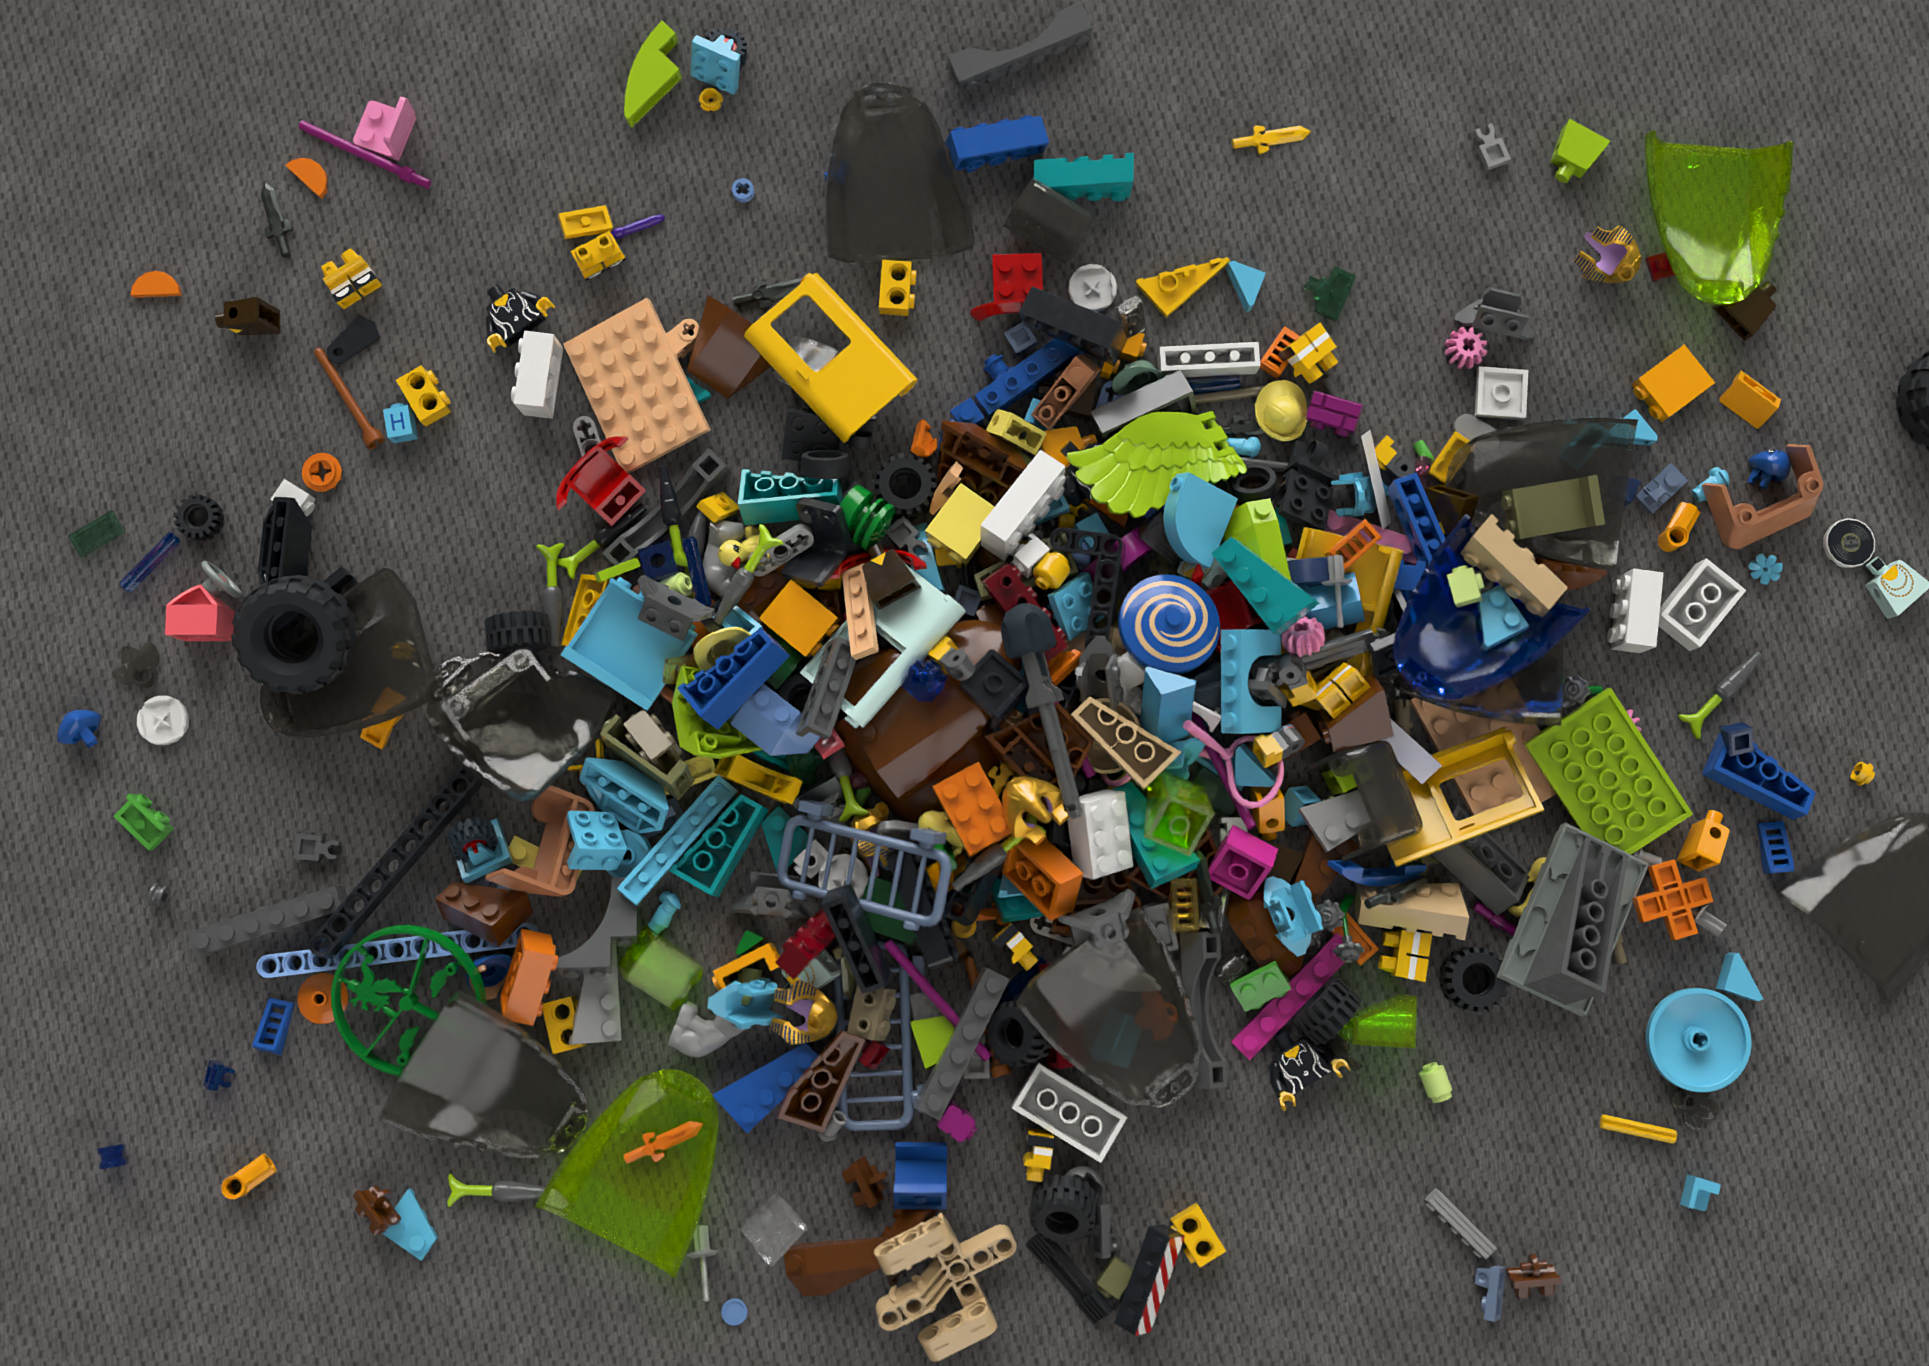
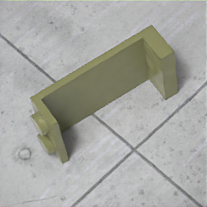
M1597 475L1502 491L1501 505L1507 519L1505 529H1508L1515 536L1513 540L1605 524Z
M617 714L612 719H608L603 724L600 733L608 750L631 767L663 786L667 793L680 800L694 783L688 765L679 760L671 771L665 775L621 743L628 732Z

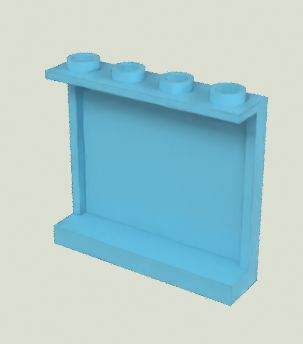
M621 577L617 580L611 578L602 595L568 646L561 653V656L648 711L698 633L694 631L696 626L691 623L685 640L681 641L638 620L645 601L642 592L640 591L637 594L630 589L632 584Z

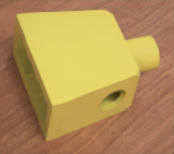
M1000 409L995 411L986 430L1012 446L1014 445L1033 455L1037 454L1047 434L1017 415ZM1026 431V438L1024 440L1019 438V435Z

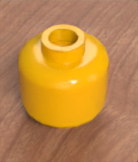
M1055 551L1046 553L1032 570L1033 576L1036 579V585L1044 590L1048 588L1058 589L1070 573L1067 558Z

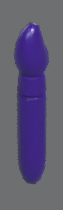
M661 214L653 215L624 227H618L611 233L615 239H619L625 235L661 223L665 216Z

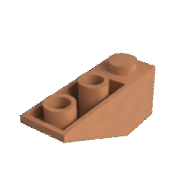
M1084 354L1075 356L1031 415L1048 430H1051L1102 369Z

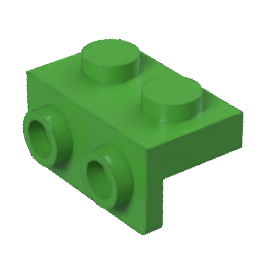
M129 793L126 796L128 801L113 817L149 851H153L174 828L168 823L170 819L163 812H156L150 806L152 802L143 794Z
M1276 961L1230 983L1232 991L1245 1012L1251 1009H1258L1265 1002L1273 998H1280L1287 991L1291 990L1288 977L1283 974Z

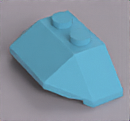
M591 757L585 759L579 780L583 785H586L589 795L599 809L604 812H612L619 822L638 834L660 831L663 828L669 810L663 786L624 761Z

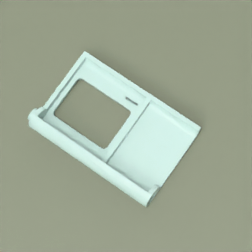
M908 565L906 566L918 580L921 588L881 610L873 604L876 632L902 654L856 706H853L843 698L840 708L848 714L844 719L855 728L859 725L862 728L866 726L928 655L927 653L966 612L952 597L944 595ZM847 620L800 672L812 684L826 644L838 636L849 641Z

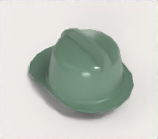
M1138 360L1127 364L1124 370L1114 377L1112 389L1118 394L1127 395L1165 376L1162 372L1155 369L1150 362Z

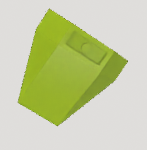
M682 666L672 700L680 747L695 756L715 759L762 750L733 727L730 718L717 730L699 716L677 687L683 683L686 685L695 680L694 675L701 670L695 667Z

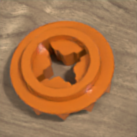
M317 453L305 461L302 468V478L310 489L316 492H327L332 488H336V484L342 480L341 471L343 469L334 456L327 453ZM321 464L325 470L331 471L325 474L324 481L320 476L313 475L320 472Z

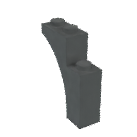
M626 877L611 878V896L602 923L582 946L558 958L557 969L560 975H564L565 978H578L580 975L590 974L591 977L595 978L605 977L606 974H612V944H617L619 947L632 946V943H638V905L635 906L617 891V887Z

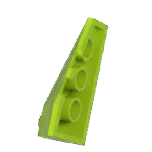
M1264 499L1246 502L1234 509L1222 538L1223 543L1230 537L1239 540L1291 580L1280 527L1271 500Z

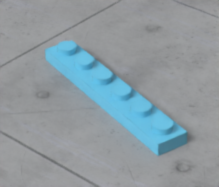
M718 775L617 887V891L637 906L733 799L738 791Z

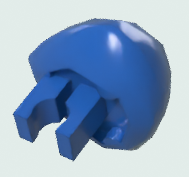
M1771 449L1753 455L1748 459L1749 465L1753 470L1747 482L1754 486L1756 480L1762 478L1759 486L1766 490L1771 480L1775 482L1784 481L1789 476L1791 470L1788 454L1781 450Z
M73 710L68 712L62 718L59 725L57 742L75 744L82 740L88 749L98 743L93 732L99 728L102 718L101 714L89 710Z

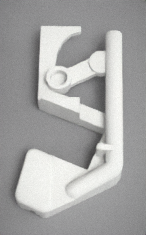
M1126 652L1123 656L1119 655L1117 658L1118 666H1120L1121 670L1120 683L1124 691L1122 703L1128 706L1135 714L1141 716L1143 691L1137 686L1144 682L1146 668ZM1196 702L1193 703V712L1200 715L1208 723L1209 731L1213 732L1221 720V715H1219L1220 708L1216 707L1213 712ZM1189 733V736L1183 739L1188 740L1196 737Z

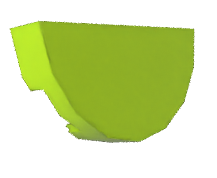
M633 558L595 573L597 582L600 583L641 567L638 558Z

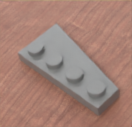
M1395 778L1299 808L1298 812L1327 853L1412 798L1399 779Z
M612 944V974H606L605 977L600 978L591 977L590 974L583 975L582 983L579 987L578 1005L574 1013V1026L569 1045L622 1041L616 944Z

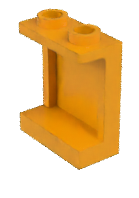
M1684 344L1631 385L1633 386L1635 396L1640 400H1644L1649 406L1648 411L1654 419H1659L1662 423L1715 382Z
M793 580L787 583L759 617L762 622L806 658H809L811 655L814 657L824 646L821 643L827 635L832 637L840 627L837 624L840 619Z
M768 943L714 970L715 976L712 977V981L717 991H720L731 984L728 978L730 975L764 958L770 971L780 968L775 963L780 955L774 943Z

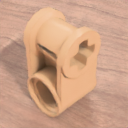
M693 319L681 321V323L666 333L678 359L680 357L683 359L687 353L693 350L699 329L698 323ZM690 329H692L694 332L692 336H690L688 333Z

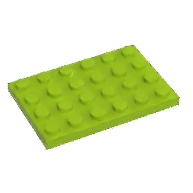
M1611 688L1605 689L1523 743L1578 829L1630 855L1693 815Z

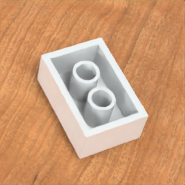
M524 331L523 338H520L518 344V351L521 355L520 362H517L515 365L517 382L516 387H512L511 400L514 401V405L523 415L553 419L563 347L554 334Z
M1706 558L1692 567L1662 604L1658 626L1688 651L1700 648L1746 589Z
M1633 568L1614 580L1612 593L1616 594L1615 603L1610 608V618H1613V625L1607 635V641L1611 643V650L1642 653L1656 647L1663 572Z
M1103 789L1079 796V808L1082 809L1081 816L1072 819L1070 816L1068 818L1073 864L1083 872V877L1096 879L1133 867L1125 792Z

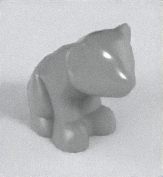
M721 520L716 523L710 522L708 545L704 552L701 569L705 585L716 595L720 596L721 599H723L737 569L721 563L718 558V550L724 542L728 540L739 542L745 534L742 523H734L727 520ZM741 563L739 569L744 568L747 563Z
M687 1001L680 1010L668 1045L684 1055L702 1057L720 1048L729 1039L737 1036L745 1029L735 1027V1024L720 1016H716L714 1020H704L698 1015V1007L694 1003Z

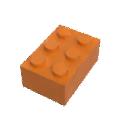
M979 762L933 786V791L969 857L1012 835L1005 821L1003 806Z
M1026 838L1021 840L1007 852L1002 874L1050 921L1074 910L1083 872L1050 843L1047 838L1038 845Z
M521 928L500 994L503 1020L533 1026L536 1017L541 1016L543 1010V1002L541 1000L543 994H547L551 983L549 975L551 970L555 971L558 962V956L555 955L556 945L553 944L551 934Z

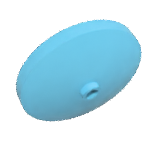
M1687 988L1676 991L1660 1001L1648 1020L1646 1047L1650 1060L1661 1076L1682 1089L1694 1092H1710L1721 1089L1737 1079L1746 1067L1750 1057L1751 1033L1744 1014L1732 1000L1716 991L1702 988ZM1694 1035H1696V1037H1697V1040H1696L1695 1043H1693Z

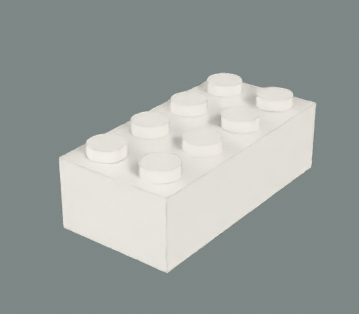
M1040 450L982 522L980 545L1003 561H1006L1010 555L1014 556V552L1021 545L1020 542L1024 536L1028 538L1034 531L1036 521L1039 518L1043 519L1047 515L1051 502L1054 499L1057 501L1062 496L1065 490L1063 487L1066 480L1064 476L1065 466Z
M1040 1062L1035 1064L1011 1105L1015 1111L1100 1163L1127 1119L1126 1115Z

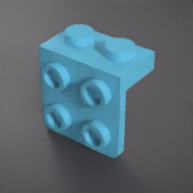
M569 811L566 818L575 843L567 860L569 869L617 870L627 848L616 816L612 812Z

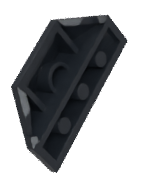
M274 497L273 505L268 510L263 522L258 575L261 585L284 576H307L312 526L295 498Z

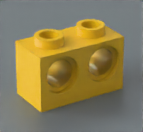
M882 260L879 297L880 314L909 316V309H914L915 294H910L911 285H916V270H912V262ZM896 273H902L905 275V278L900 281H897L892 277ZM899 296L904 300L900 304H893L891 299Z
M421 365L396 379L419 421L425 427L451 413L448 407L451 401L444 391L439 392L436 387L439 381L432 370L427 371ZM425 380V384L421 389H415L417 382ZM437 401L434 409L427 410L430 402Z
M576 995L543 1003V1014L553 1054L587 1045H569L564 1038L566 1030L570 1029L573 1031V1018L578 1005ZM562 1004L567 1005L570 1010V1014L566 1019L559 1015V1007Z
M1197 1203L1170 1218L1174 1224L1170 1228L1185 1236L1183 1241L1187 1248L1183 1251L1191 1264L1196 1261L1198 1266L1202 1267L1226 1252ZM1189 1218L1194 1219L1195 1227L1190 1231L1183 1230V1222ZM1201 1241H1206L1209 1243L1208 1250L1202 1254L1197 1253V1244Z

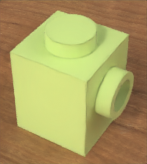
M1460 566L1452 569L1453 573L1447 574L1453 599L1457 607L1483 601L1480 589L1484 588V582L1481 573L1476 574L1473 567Z

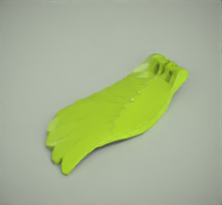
M1213 411L1200 415L1181 412L1150 413L1132 421L1102 445L1082 451L1070 452L1066 456L1073 466L1079 468L1075 473L1077 480L1087 486H1092L1090 495L1093 500L1099 504H1106L1111 513L1121 515L1129 512L1133 518L1143 517L1150 508L1155 510L1161 509L1165 505L1170 492V483L1177 474L1189 472L1206 482L1210 481L1215 484L1220 479L1227 481L1230 476L1236 478L1239 472L1245 474L1247 471L1243 460L1236 453L1235 449L1229 446L1227 442L1228 437L1223 428L1217 425L1215 421L1216 416Z

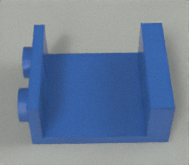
M895 1142L894 1209H947V1142Z

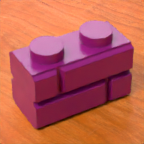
M1314 391L1306 420L1311 422L1310 427L1324 431V428L1328 427L1334 429L1333 434L1347 438L1348 434L1355 435L1364 406L1360 403Z
M950 1099L941 1120L936 1119L937 1126L944 1132L950 1133V1136L958 1142H962L965 1139L969 1141L977 1130L973 1114L964 1108L961 1109L960 1105Z

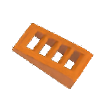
M1285 326L1260 360L1259 368L1276 379L1280 377L1289 361L1283 362L1278 355L1273 353L1274 349L1280 353L1284 349L1278 346L1279 342L1286 347L1291 344L1283 339L1284 335L1294 341L1300 337ZM1268 358H1273L1274 360L1279 362L1281 366L1278 367L1277 365L1269 361Z
M1364 519L1325 553V556L1337 555L1335 552L1339 551L1347 560V562H1343L1344 571H1346L1375 545L1382 536ZM1362 529L1372 540L1368 542L1359 531ZM1354 536L1363 545V548L1360 549L1351 538ZM1346 543L1354 551L1355 555L1352 556L1343 545Z

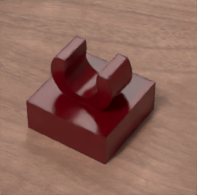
M1671 251L1649 256L1645 259L1652 282L1678 274L1674 255H1672Z
M866 1040L860 1051L863 1054L858 1061L865 1067L876 1069L890 1048L880 1041L873 1040L870 1043Z

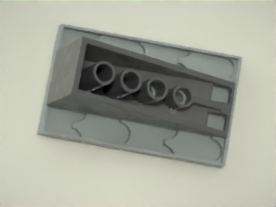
M1567 823L1560 825L1559 830L1554 835L1545 863L1541 865L1528 904L1523 909L1513 939L1509 942L1497 977L1568 1011H1572V1013L1579 1016L1587 1015L1594 996L1605 993L1611 955L1632 907V898L1637 895L1649 863Z

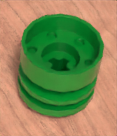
M856 485L849 491L839 506L843 509L850 535L855 531L853 543L855 545L861 544L862 549L868 552L869 548L876 545L886 534L894 516L895 507L890 503L885 505V501L882 498L877 499L871 505L873 493L861 485Z

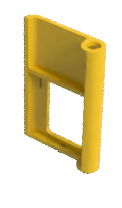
M808 273L800 281L799 286L752 324L744 334L749 343L844 444L851 435L896 396H904L918 381L910 370L818 273ZM803 296H808L851 342L849 346L819 371H813L771 326L773 321Z
M1304 527L1296 560L1326 557L1325 553L1345 536ZM1351 538L1360 549L1363 548V545L1357 539ZM1345 543L1343 546L1352 556L1355 555L1354 551ZM1375 544L1344 571V574L1355 572L1365 621L1357 623L1355 633L1371 628L1373 633L1377 632V627L1383 629L1403 557V550ZM1339 551L1335 552L1337 555L1342 556ZM1343 556V562L1345 563V562H1347V560H1346V558ZM1281 640V654L1289 652L1284 649ZM1368 652L1355 655L1347 661V664L1357 669L1362 677L1367 673H1371ZM1321 674L1314 679L1322 682L1327 675Z
M1501 727L1431 754L1442 766L1423 784L1403 766L1379 774L1361 784L1363 789L1398 778L1412 798L1407 803L1376 821L1396 867L1544 811L1513 748V744L1517 742L1511 729L1506 730L1505 727ZM1506 760L1523 793L1522 797L1466 819L1455 820L1439 787L1440 784L1496 761Z

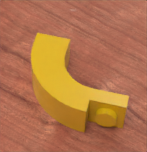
M741 755L721 758L714 771L715 774L778 802L793 805L795 798L798 796L803 782L795 777L763 767Z

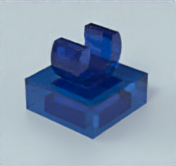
M209 1060L203 1086L207 1090L218 1091L219 1085L224 1088L231 1087V1083L223 1081L222 1077L225 1073H234L235 1070L229 1066L224 1067L220 1061Z

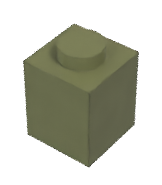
M1113 1254L1095 1279L1099 1285L1098 1291L1109 1299L1111 1296L1119 1299L1128 1285L1133 1268Z

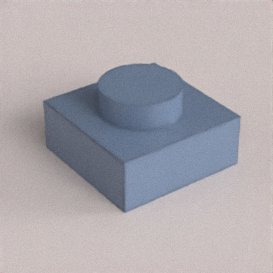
M1023 322L1004 332V337L1015 356L1037 344V340L1030 328L1025 326Z
M959 585L954 600L966 610L964 614L974 618L981 601L979 593L976 590Z

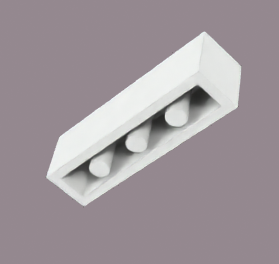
M1259 342L1160 347L1157 353L1158 370L1164 376L1181 370L1185 378L1256 374L1260 367Z

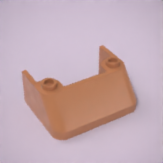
M1788 444L1785 446L1797 480L1798 493L1757 512L1750 504L1740 503L1733 506L1726 485L1702 484L1721 541L1726 547L1732 549L1743 548L1799 522L1813 513L1823 489V480L1811 445Z
M532 777L512 784V790L533 798L531 805L533 816L538 821L546 823L533 869L520 867L513 872L503 868L487 874L485 880L515 891L558 897L570 894L575 888L579 870L569 869L567 864L575 843L566 816L569 811H595L593 804L585 798Z

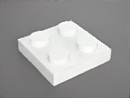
M1479 366L1476 374L1475 417L1524 420L1527 410L1528 370Z

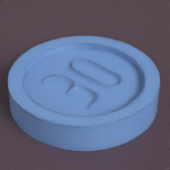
M736 1298L726 1301L721 1310L722 1318L729 1325L741 1324L747 1316L745 1303Z

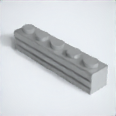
M1437 1188L1424 1199L1427 1202L1426 1206L1432 1212L1435 1210L1439 1214L1437 1217L1444 1224L1447 1222L1450 1225L1449 1229L1455 1235L1459 1234L1462 1237L1461 1241L1467 1247L1470 1245L1474 1249L1472 1252L1479 1259L1482 1257L1486 1260L1497 1249Z

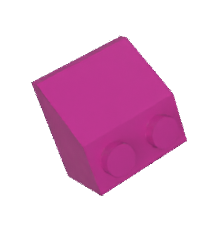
M1232 825L1208 867L1210 879L1250 901L1272 869L1278 849Z

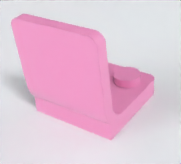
M401 96L396 108L376 101H369L353 138L354 144L370 152L399 161L416 120L415 111L409 100Z

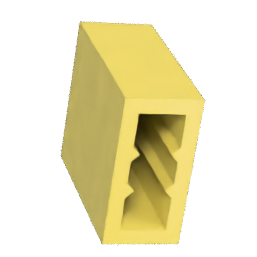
M960 483L925 530L926 537L928 538L927 542L936 549L943 548L948 552L947 556L954 562L959 564L961 561L967 565L981 546V524L994 509V506Z

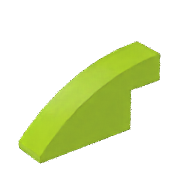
M663 21L654 28L641 46L628 77L625 91L624 116L631 128L682 79L680 69L666 57L679 43L677 35Z

